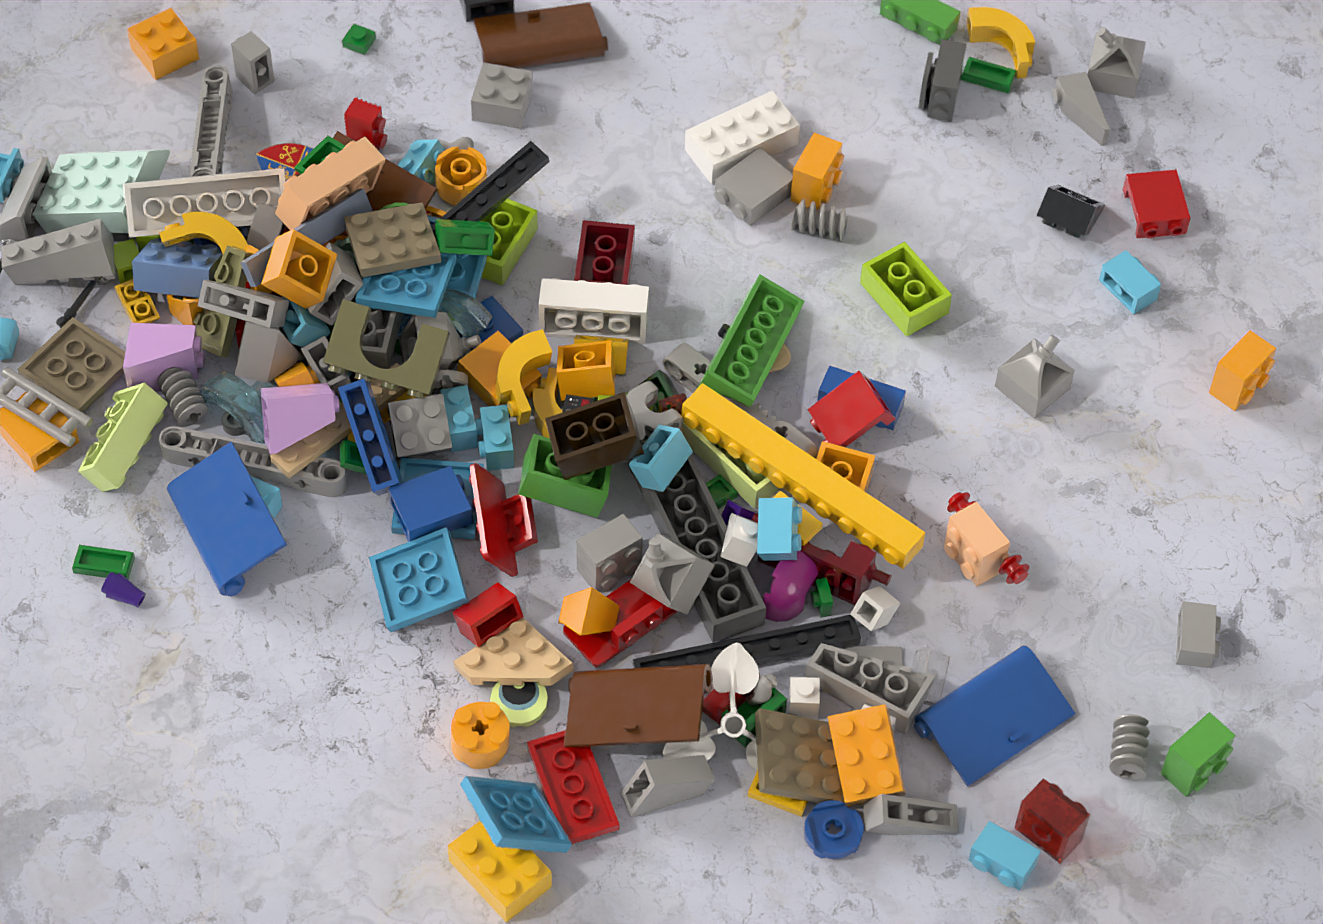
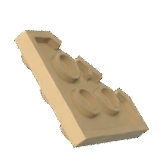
M524 618L512 623L510 627L498 635L489 638L480 647H474L453 661L455 669L471 685H483L484 681H499L500 685H523V682H539L540 686H551L574 671L573 663Z

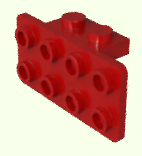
M471 464L469 480L474 493L473 506L477 513L478 522L476 527L481 540L480 553L485 561H488L509 576L514 577L518 575L515 553L538 543L532 500L518 494L507 499L504 483L479 464Z
M630 579L606 596L620 606L617 623L612 628V633L606 631L579 635L565 625L563 627V634L594 667L599 668L678 611L667 607L630 583Z

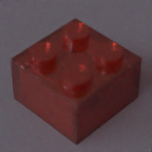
M1043 778L1021 801L1014 828L1061 864L1082 842L1090 814L1081 803L1067 797L1058 785L1049 783Z

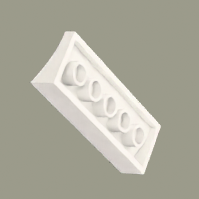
M284 169L122 183L129 237L158 235L159 232L165 231L164 227L170 224L180 223V226L184 225L182 214L188 212H208L225 218L235 227L252 225L259 202L278 207V199L285 188Z

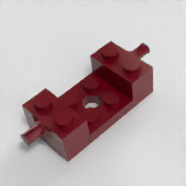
M755 513L751 520L758 523V514ZM809 541L804 546H801V552L805 553L817 567L818 575L815 580L827 578L831 595L854 606L862 593L868 590L872 580L878 581L885 586H888L891 580V574L889 575L877 569L875 565L877 552L872 551L866 545L851 541L841 558L830 550H823L812 545ZM759 555L757 561L774 569L780 562V560L763 561Z

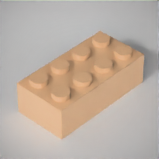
M366 137L357 142L354 140L349 142L342 151L338 153L332 152L323 162L318 165L312 164L300 176L290 177L284 184L285 188L278 199L279 204L275 214L291 231L357 189H364L365 193L371 191L384 165L385 157Z

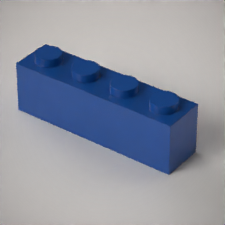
M361 379L341 386L338 390L372 492L380 496L388 493L389 487L403 483L371 385L367 380Z

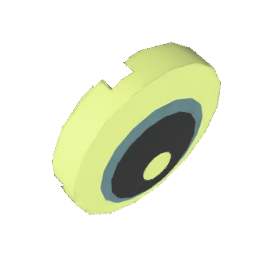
M498 681L492 689L490 702H495L500 706V709L508 718L510 727H528L540 721L546 713L548 695L546 687L540 686L539 682H523V685H500Z

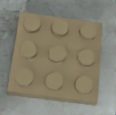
M422 202L344 217L346 231L361 277L441 263V254Z
M72 317L17 370L23 377L79 411L84 412L124 373L125 351Z
M759 709L755 713L759 792L815 803L830 800L843 802L842 785L829 722Z

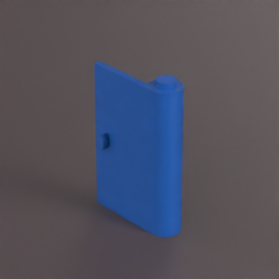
M232 442L226 444L172 480L167 486V491L221 595L235 596L239 594L245 585V579L242 575L287 546L282 533Z
M1023 645L917 714L914 718V729L921 738L935 739L968 787L1076 713L1034 652L1029 647Z

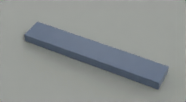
M357 189L294 230L323 245L346 230L344 217L372 212L373 210L365 190ZM274 242L240 262L250 287H257L262 283Z

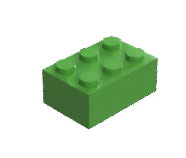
M534 434L524 455L518 495L598 518L608 497L612 465L564 480L555 461L550 438Z

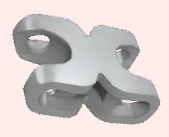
M651 381L642 383L631 389L627 394L642 446L645 444V439L648 440L658 425L681 429L684 420L675 409L661 413L649 410L658 398V388ZM630 458V459L621 461L620 463L629 462V461L632 460L633 458Z

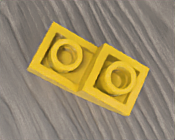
M133 279L114 286L115 292L131 323H151L160 319L150 295L145 291L134 290Z

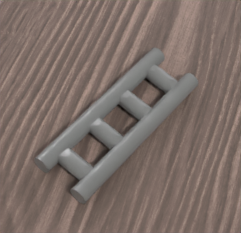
M9 367L3 369L1 376L6 378V380L0 386L1 406L68 447H71L75 442V437L70 434L79 424L86 428L92 425L93 418ZM16 385L27 391L19 402L6 396ZM37 398L48 404L40 415L27 409ZM58 411L70 417L61 428L49 422Z

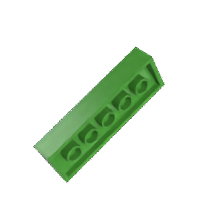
M759 274L747 292L698 387L703 383L718 394L751 407L805 301Z

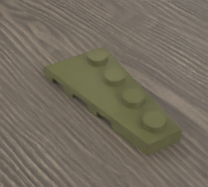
M227 246L214 274L215 282L245 288L247 277L240 262L253 255V253L235 246ZM203 308L202 313L198 312L194 323L196 324L197 336L202 337V349L219 357L228 358L238 318Z

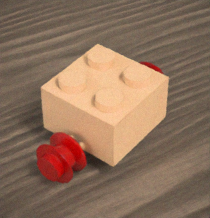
M968 492L954 494L949 499L947 507L948 512H956L949 517L944 550L948 557L955 559L963 575L967 579H971L976 586L981 585L998 574L1008 575L1006 578L1007 584L1023 582L1028 576L1029 565L1020 564L1022 556L1019 554L1010 556L1008 554L1010 541L976 501L969 502L970 494Z

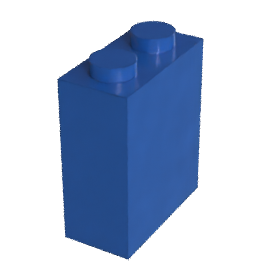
M451 466L388 488L390 504L408 542L445 527L451 532L473 524L472 512H475L471 496H465L463 480L460 474L455 475Z

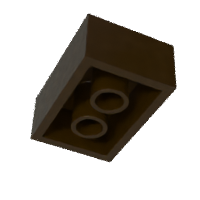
M625 392L545 418L555 461L564 480L644 454L634 413Z

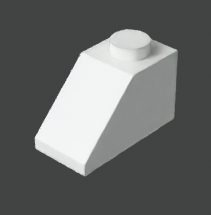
M731 513L721 557L747 567L757 550L758 523Z

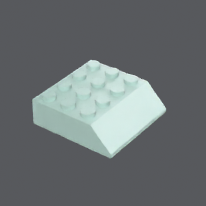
M169 149L61 154L37 203L33 216L46 234L97 219L102 220L110 233H129L122 183L159 180L171 152Z

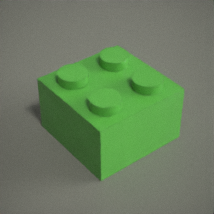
M1210 712L1207 713L1169 747L1161 775L1186 797L1194 790L1199 792L1208 783L1209 776L1213 773L1218 775L1228 765L1229 762L1226 759L1234 749L1232 744L1236 735Z

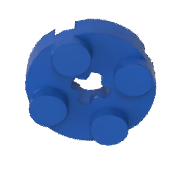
M836 800L817 804L806 818L804 825L805 840L813 850V853L819 858L840 859L855 853L859 849L864 831L860 814L854 808L852 810L845 806V803ZM831 824L842 830L837 835L827 832Z

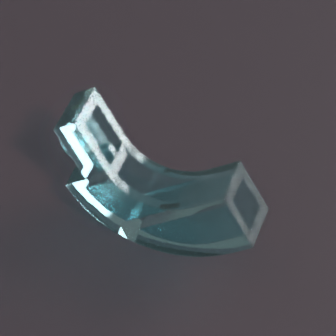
M447 288L438 312L447 313L455 329L466 339L477 335L485 329L493 317L475 298L461 291ZM403 313L398 337L413 314Z
M223 371L217 377L209 379L200 391L201 396L205 399V403L218 405L225 409L237 420L251 441L265 444L261 396L246 382L226 371Z

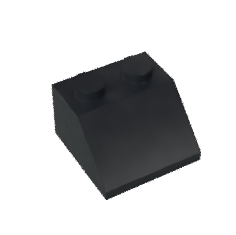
M1054 185L1047 188L1036 216L1043 218V224L1053 228L1059 225L1066 228L1065 233L1080 238L1081 235L1085 236L1090 233L1105 204L1061 185Z

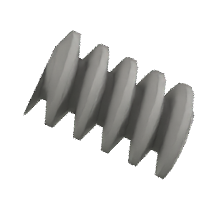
M802 199L795 208L791 230L793 231L799 224V231L801 233H804L807 227H809L810 235H814L817 229H819L820 237H824L829 231L830 239H835L839 233L840 241H843L848 219L846 208H842L841 212L836 214L835 206H832L830 211L826 212V206L822 204L819 210H816L814 201L807 208L805 199Z
M174 367L167 369L159 376L158 385L162 389V393L166 397L171 411L174 413L178 426H191L208 414L209 407L205 404V399L201 396L200 389L197 388L196 381L193 380L191 372L182 371V369Z
M1124 714L1114 720L1109 768L1114 775L1120 778L1141 780L1146 776V771L1143 768L1147 766L1145 758L1148 755L1146 747L1149 745L1147 737L1150 734L1149 729L1146 727L1149 722L1146 718L1134 714Z

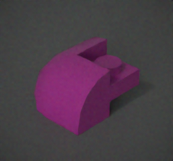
M797 551V560H780L772 574L774 579L770 587L771 593H765L763 596V602L766 606L765 619L775 622L789 621L797 617L804 610L805 595L818 575L816 565L805 553Z

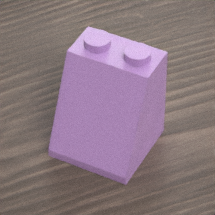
M130 323L123 364L127 387L145 382L155 392L161 391L162 389L158 385L159 376L167 369L174 367L180 368L182 371H189L192 373L193 380L198 379L199 370L204 368L205 353L201 352L202 337L197 336L196 325Z
M327 383L261 388L264 440L270 454H276L334 422L335 412H339L338 395L335 396V391L331 390Z

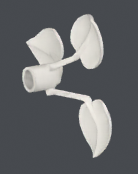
M734 643L718 655L711 667L713 688L721 693L730 691V713L724 715L720 728L707 732V727L701 720L699 741L666 743L663 749V756L665 758L705 755L708 761L716 750L715 743L710 738L711 736L723 732L730 737H738L743 734L753 740L746 747V758L750 766L758 770L756 736L745 729L746 723L744 718L736 713L735 692L746 694L753 690L759 679V670L755 660L740 643Z

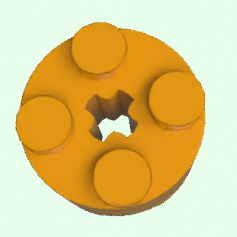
M459 146L451 147L438 156L435 166L436 188L438 189L437 193L441 199L455 206L487 179L486 160L478 150L467 147V150L459 149Z
M473 702L458 708L451 723V749L455 758L474 769H486L499 763L509 748L510 725L506 714L495 702Z

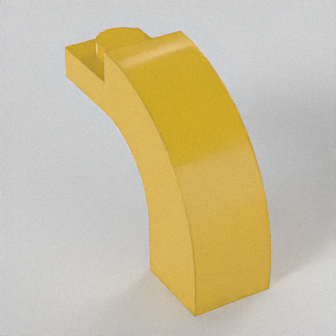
M991 7L968 8L966 27L969 42H992L1003 46L1012 56L1014 69L1017 70L1016 79L1026 78L1028 68L1032 67L1035 46L1034 36L1028 26L1018 17L1000 9Z
M208 212L182 214L184 225L180 226V223L170 224L164 227L165 231L159 232L165 247L194 238H205L216 243L221 248L222 254H224L227 246H235L245 250V245H248L242 233L231 222L221 216Z
M543 329L528 333L515 340L506 349L499 363L495 385L496 398L499 405L507 403L508 411L511 417L515 416L518 425L529 423L531 407L520 383L521 378L533 369L550 365L552 349Z
M552 367L548 369L547 378L542 377L540 388H533L534 421L541 435L547 438L550 437L545 418L562 413V409L556 403L559 390L557 368Z

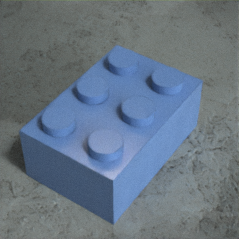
M161 238L153 239L132 261L134 290L199 298L203 280L216 281L214 274L223 256L221 248L214 244L194 245L189 241L165 247Z

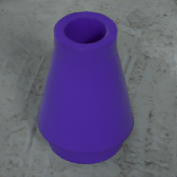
M111 572L101 588V592L106 594V598L130 604L137 608L142 604L146 596L145 592L137 588L121 573L115 574Z

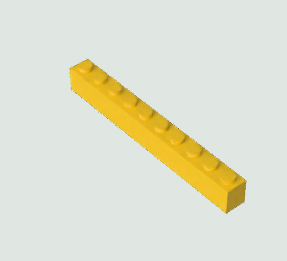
M702 383L682 404L683 422L689 428L698 430L711 443L718 444L726 449L733 458H739L748 464L754 472L761 473L769 478L776 487L783 488L791 493L798 502L807 504L824 519L828 518L837 524L841 531L859 539L863 545L881 554L888 563L896 564L904 569L922 549L925 538L923 530Z

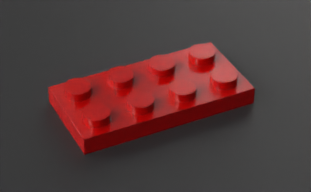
M566 730L527 741V749L547 804L572 844L620 830L619 821L591 747L566 748L564 746Z

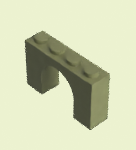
M343 299L323 363L329 366L328 371L344 375L345 371L355 374L354 379H365L369 383L371 379L381 381V387L392 391H397L398 387L408 390L407 395L423 399L424 395L431 396L450 336L449 331L422 323L410 358L396 368H378L368 362L362 348V340L371 309Z

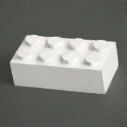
M771 91L686 130L685 151L712 185L715 183V179L759 147L772 157L798 145L800 124L776 94Z
M542 278L539 297V330L543 329L545 335L549 337L575 338V335L628 338L629 343L645 344L648 323L649 287L636 284L621 285L610 282L595 283L583 280L569 281L557 278Z

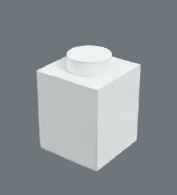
M878 586L862 593L850 615L870 631L888 625L900 602L882 587Z
M790 677L789 714L817 720L820 704L819 678Z

